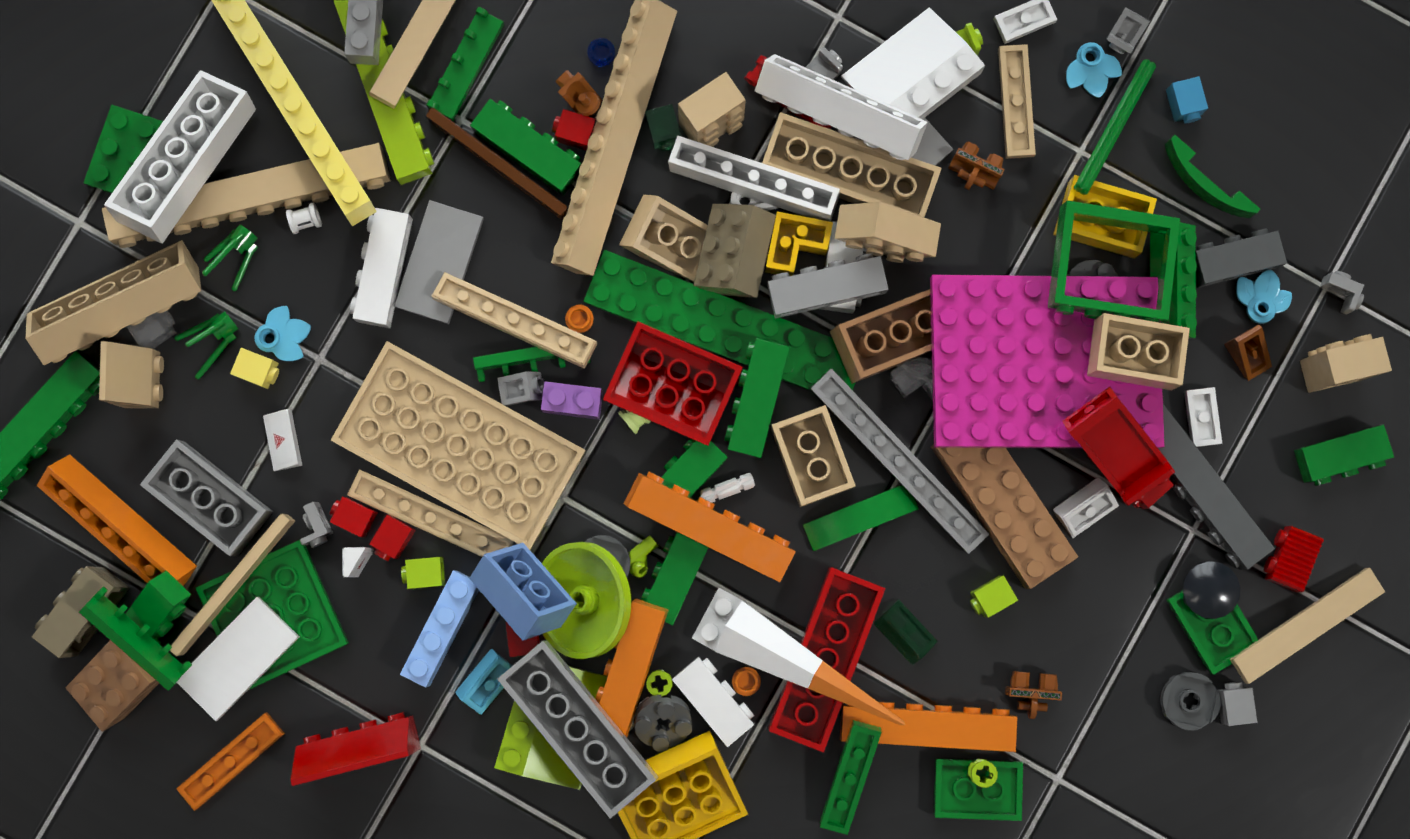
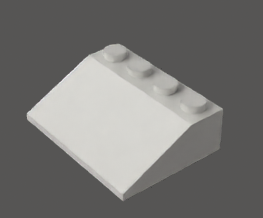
M928 8L845 72L841 78L852 89L915 117L924 119L978 77L985 65L971 47L932 9Z

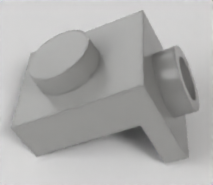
M1125 7L1107 37V40L1111 42L1109 47L1120 54H1124L1125 51L1131 54L1150 21Z
M1340 271L1332 272L1323 277L1320 284L1321 288L1346 297L1340 313L1346 315L1359 309L1364 299V294H1361L1364 287L1363 284L1351 280L1349 274Z

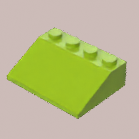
M569 666L591 695L596 698L599 687H605L607 676ZM514 701L494 768L523 777L580 790L582 783Z

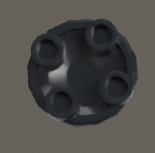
M1209 561L1196 564L1184 580L1183 601L1192 612L1203 618L1216 619L1224 617L1234 610L1239 601L1241 588L1238 578L1229 567L1222 563Z

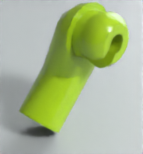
M650 535L631 549L629 553L630 572L638 578L647 574V555L658 547Z

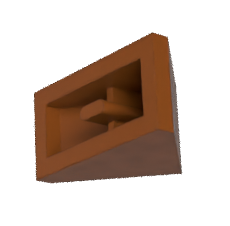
M1260 325L1245 331L1224 344L1248 381L1272 367L1263 328Z

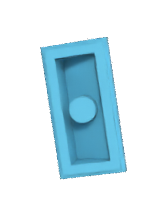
M490 649L456 690V695L461 701L482 715L504 688L497 679L513 665L495 650Z

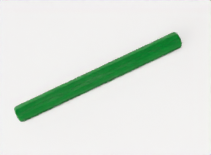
M1144 59L1140 64L1074 185L1076 192H1080L1082 195L1088 194L1156 69L1154 62Z

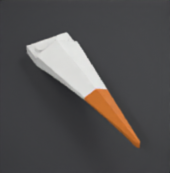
M718 588L692 639L717 653L898 725H906L902 719L801 645L747 602L722 588Z

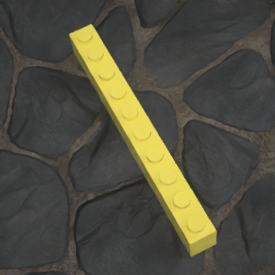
M211 0L350 224L354 226L376 213L377 211L246 1Z

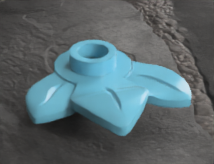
M1092 42L1085 43L1078 49L1076 60L1070 63L1067 68L1066 82L1070 89L1083 84L1084 89L1090 95L1100 98L1107 89L1108 78H1117L1122 75L1121 66L1114 56L1105 54L1100 45ZM1091 53L1094 55L1095 60L1090 62L1086 59L1085 55Z
M1273 270L1263 272L1255 282L1245 277H1239L1236 284L1237 298L1247 307L1248 317L1255 323L1265 324L1269 322L1276 313L1284 312L1291 304L1292 293L1280 290L1279 278ZM1258 305H1263L1266 308V313L1260 312Z
M280 306L270 311L267 315L266 323L257 329L255 343L261 350L273 352L280 360L296 361L303 358V352L298 344L308 336L311 326L305 321L290 319L288 307ZM272 333L274 341L266 343L265 337Z

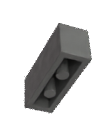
M1266 228L1252 232L1250 238L1241 239V236L1237 235L1224 239V244L1214 246L1213 242L1197 246L1196 283L1198 288L1280 268L1287 264L1279 231L1269 233Z

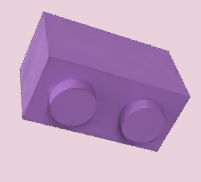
M544 381L541 411L548 414L600 420L603 390L602 388Z

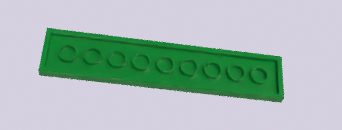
M607 250L603 251L583 301L585 304L636 324L639 321L698 348L747 367L750 364V359H746L749 342L755 343L756 338L760 337L790 345L782 376L783 381L813 392L810 388L832 369L853 390L855 383L852 384L833 338L785 319L775 318L772 314L718 293L703 290L692 283Z

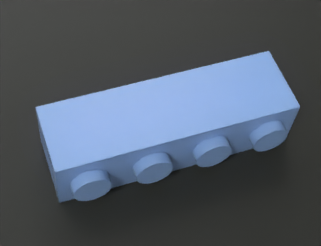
M452 571L400 675L425 688L431 686L479 592L469 576L459 571Z

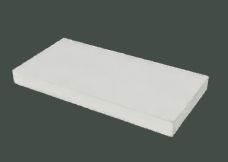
M256 597L191 663L192 666L181 676L177 683L215 721H218L300 636L260 597Z

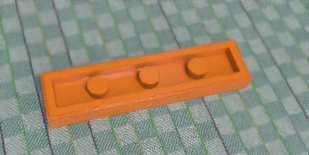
M267 712L264 713L176 788L191 808L196 811L284 736L285 733Z

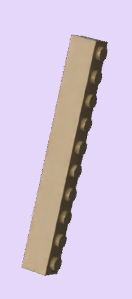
M635 0L631 6L630 17L622 34V42L613 62V70L609 82L605 87V95L596 116L593 133L588 140V148L579 169L575 189L571 194L570 205L562 222V230L558 242L554 247L551 263L576 274L594 275L677 14V10L659 0Z
M379 143L340 152L362 188L378 189L383 187L385 182L391 181L384 150ZM310 159L214 181L202 186L170 233L174 232L175 235L190 233L192 231L191 228L202 226V228H213L218 226L220 221L230 219V222L245 220L247 218L246 215L257 213V215H268L273 213L275 208L285 206V209L300 207L302 205L301 202L309 200L323 202L328 200L332 193ZM102 208L108 240L113 244L119 245L120 248L135 246L136 241L139 240L155 241L116 222L107 208Z

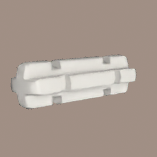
M746 473L739 476V479L733 478L716 484L712 489L710 487L700 491V496L710 502H715L717 498L721 500L740 493L742 489L744 491L751 489L755 486L752 474Z

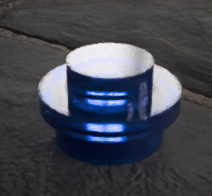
M605 38L595 39L588 46V58L596 66H607L614 60V45Z

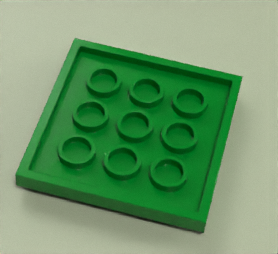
M300 540L268 554L211 622L218 637L256 597H260L300 636L248 690L349 644L305 545L301 544ZM232 571L196 587L203 606Z

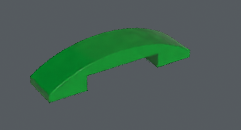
M1176 135L1168 140L1165 148L1174 169L1185 184L1200 198L1217 209L1238 217L1251 218L1259 212L1260 208L1241 191L1229 197L1189 161L1196 152Z
M901 485L806 523L803 527L812 550L816 551L919 508L915 498Z

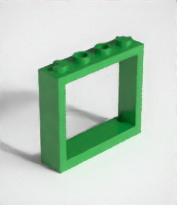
M1066 201L1059 209L1048 308H1055L1056 312H1062L1065 315H1072L1074 312L1085 313L1084 317L1096 319L1106 313L1158 323L1168 321L1180 218ZM1073 220L1164 234L1156 309L1065 295Z

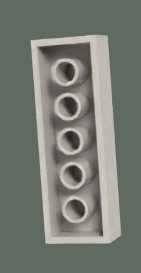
M200 70L104 204L115 221L163 244L255 112L256 108L247 91Z

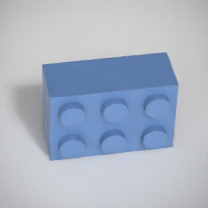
M524 543L484 554L470 576V580L476 585L478 590L488 599L496 611L522 640L560 628L577 604Z

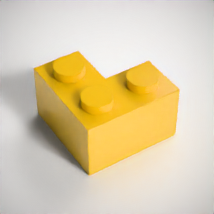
M777 211L765 272L771 274L788 272L789 276H793L798 250L826 256L833 222Z

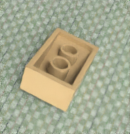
M643 195L619 245L639 257L694 283L708 225L659 196Z
M101 341L99 400L123 408H159V401L163 399V387L159 384L160 373H163L164 360L160 356V352L151 348Z

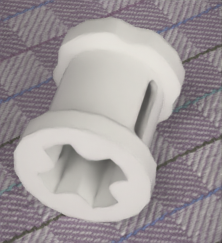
M310 203L309 207L296 211L286 210L288 223L294 234L308 227H322L321 218L315 203Z

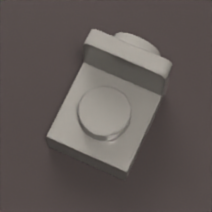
M823 47L819 51V55L805 68L835 80L842 73L843 65L841 64L842 59L833 50L828 51Z
M522 372L498 378L501 403L504 406L542 400L544 380L540 372Z
M313 501L303 506L306 512L303 514V519L309 530L313 529L314 533L300 539L302 545L310 544L312 548L324 544L328 541L326 537L333 534L320 503Z

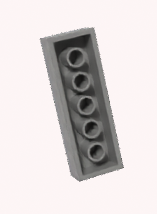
M547 640L539 643L497 679L610 819L659 778Z

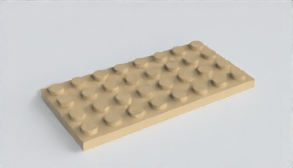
M386 341L331 438V441L517 544L524 543L529 550L535 544L586 452L583 448Z

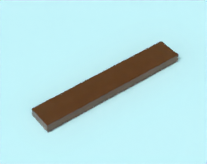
M435 108L429 110L426 117L431 124L563 221L568 211L566 205Z

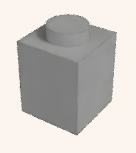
M1242 682L1226 683L1225 689L1217 690L1221 699L1219 712L1222 725L1234 726L1258 723L1253 688L1243 687Z

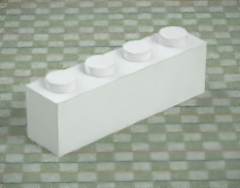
M375 208L377 212L369 216L367 231L370 232L368 243L364 242L361 258L365 260L363 270H358L356 276V286L359 289L357 298H352L350 314H353V319L356 322L391 328L395 309L394 305L397 299L413 219L406 213Z

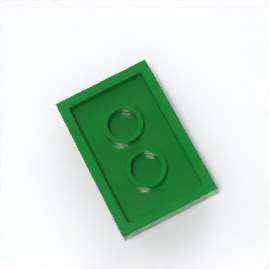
M111 105L83 183L112 194L163 121Z
M1183 590L1166 599L1210 675H1214L1231 665L1230 659L1258 641L1238 604L1226 616L1210 619L1197 615L1185 605Z
M935 758V818L1022 821V761L987 760L996 767L998 775L996 782L992 786L985 788L973 783L968 776V767L975 760ZM984 766L982 770L977 769L976 775L981 780L983 776L988 777L989 771L985 770Z

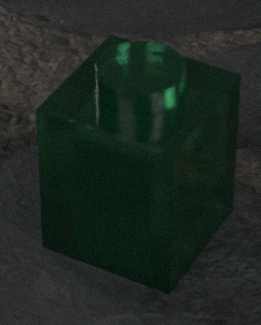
M673 104L645 111L654 149L661 148V151L673 149L677 136H681Z

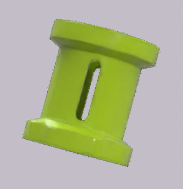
M664 670L653 671L646 681L648 691L652 695H661V697L667 695L673 685L671 675ZM657 675H660L661 679H667L668 684L664 685L663 691H659L658 687H652V682L656 680Z
M977 759L970 763L968 776L976 785L987 788L992 786L997 780V769L989 761ZM985 766V770L989 771L988 777L983 776L980 780V777L976 775L977 769L982 770Z

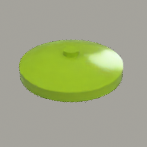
M575 542L556 548L545 558L542 564L577 604L560 628L543 633V636L554 649L565 656L575 659L601 656L617 645L628 626L631 613V593L626 574L617 559L609 551L597 544Z

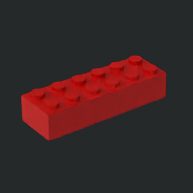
M830 567L800 644L851 681L885 588ZM786 680L768 730L824 752L843 702Z

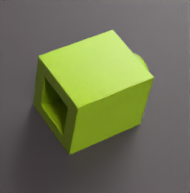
M443 557L405 560L406 566L401 568L403 584L407 583V589L446 585Z
M1000 575L970 592L973 597L970 600L973 609L978 615L983 614L986 618L1018 601L1004 575Z

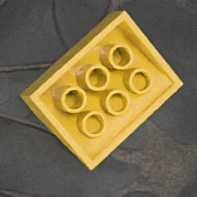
M710 731L645 760L659 778L618 812L631 839H697L748 815Z

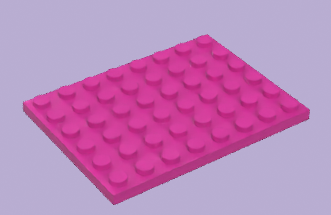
M932 275L930 277L934 448H1082L1077 440H1074L1062 421L1109 386L1158 448H1163L1165 446L1162 389L1087 376L1095 319L1084 317L1085 313L1081 312L1065 315L1062 312H1056L1055 308H1048L1051 276ZM1067 276L1065 295L1156 309L1158 277Z

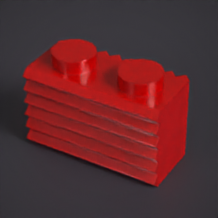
M1285 526L1284 530L1280 529L1274 539V545L1277 546L1274 556H1269L1264 565V572L1267 573L1265 580L1294 592H1304L1324 539L1293 526Z

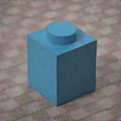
M1199 76L1174 82L1166 89L1174 122L1184 120V123L1200 120V115L1208 109Z

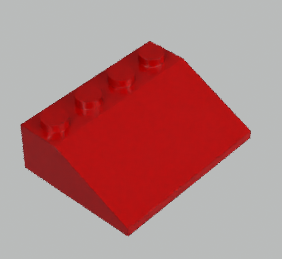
M638 321L603 400L709 446L743 367Z
M404 712L387 716L388 722L378 725L375 719L359 723L360 729L349 732L348 727L332 730L331 737L321 739L320 734L303 738L304 744L298 745L295 748L291 785L295 786L407 757L421 749L413 715L405 717Z

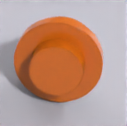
M575 305L567 311L565 321L569 329L578 333H584L592 327L594 317L588 307Z
M750 667L738 669L732 677L734 690L743 696L753 695L758 691L761 684L758 672Z

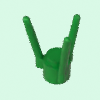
M239 224L227 238L204 257L203 260L208 262L216 256L202 272V275L207 276L232 249H235L240 254L247 251L232 286V291H236L252 255L258 249L254 244L258 238L247 228Z
M225 311L220 315L217 313L211 319L174 337L176 341H179L207 328L185 343L187 347L199 342L211 333L218 340L222 337L224 338L195 375L196 379H200L227 345L237 338L233 333L238 330V327Z

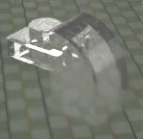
M914 358L903 363L888 374V377L903 398L923 386L933 401L932 360Z

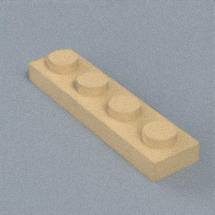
M1028 44L999 46L998 56L1006 159L1034 157L1036 153Z

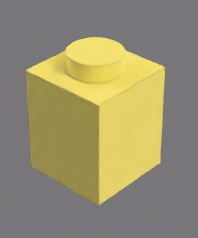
M240 348L230 374L268 389L270 384L273 385L279 375L277 366L279 363Z

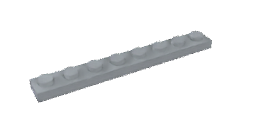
M832 369L810 388L968 554L989 535L977 520Z

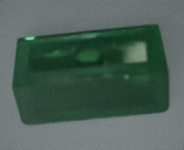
M897 600L874 622V625L911 664L921 660L938 642L900 600Z

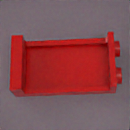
M1110 386L1062 421L1074 440H1077L1120 494L1127 506L1143 499L1147 492L1157 485L1167 482L1170 476L1175 473L1171 464Z

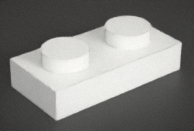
M1031 0L996 15L993 20L1004 44L1056 23L1057 18L1049 0Z
M1215 387L1184 391L1189 434L1192 442L1196 447L1222 444Z

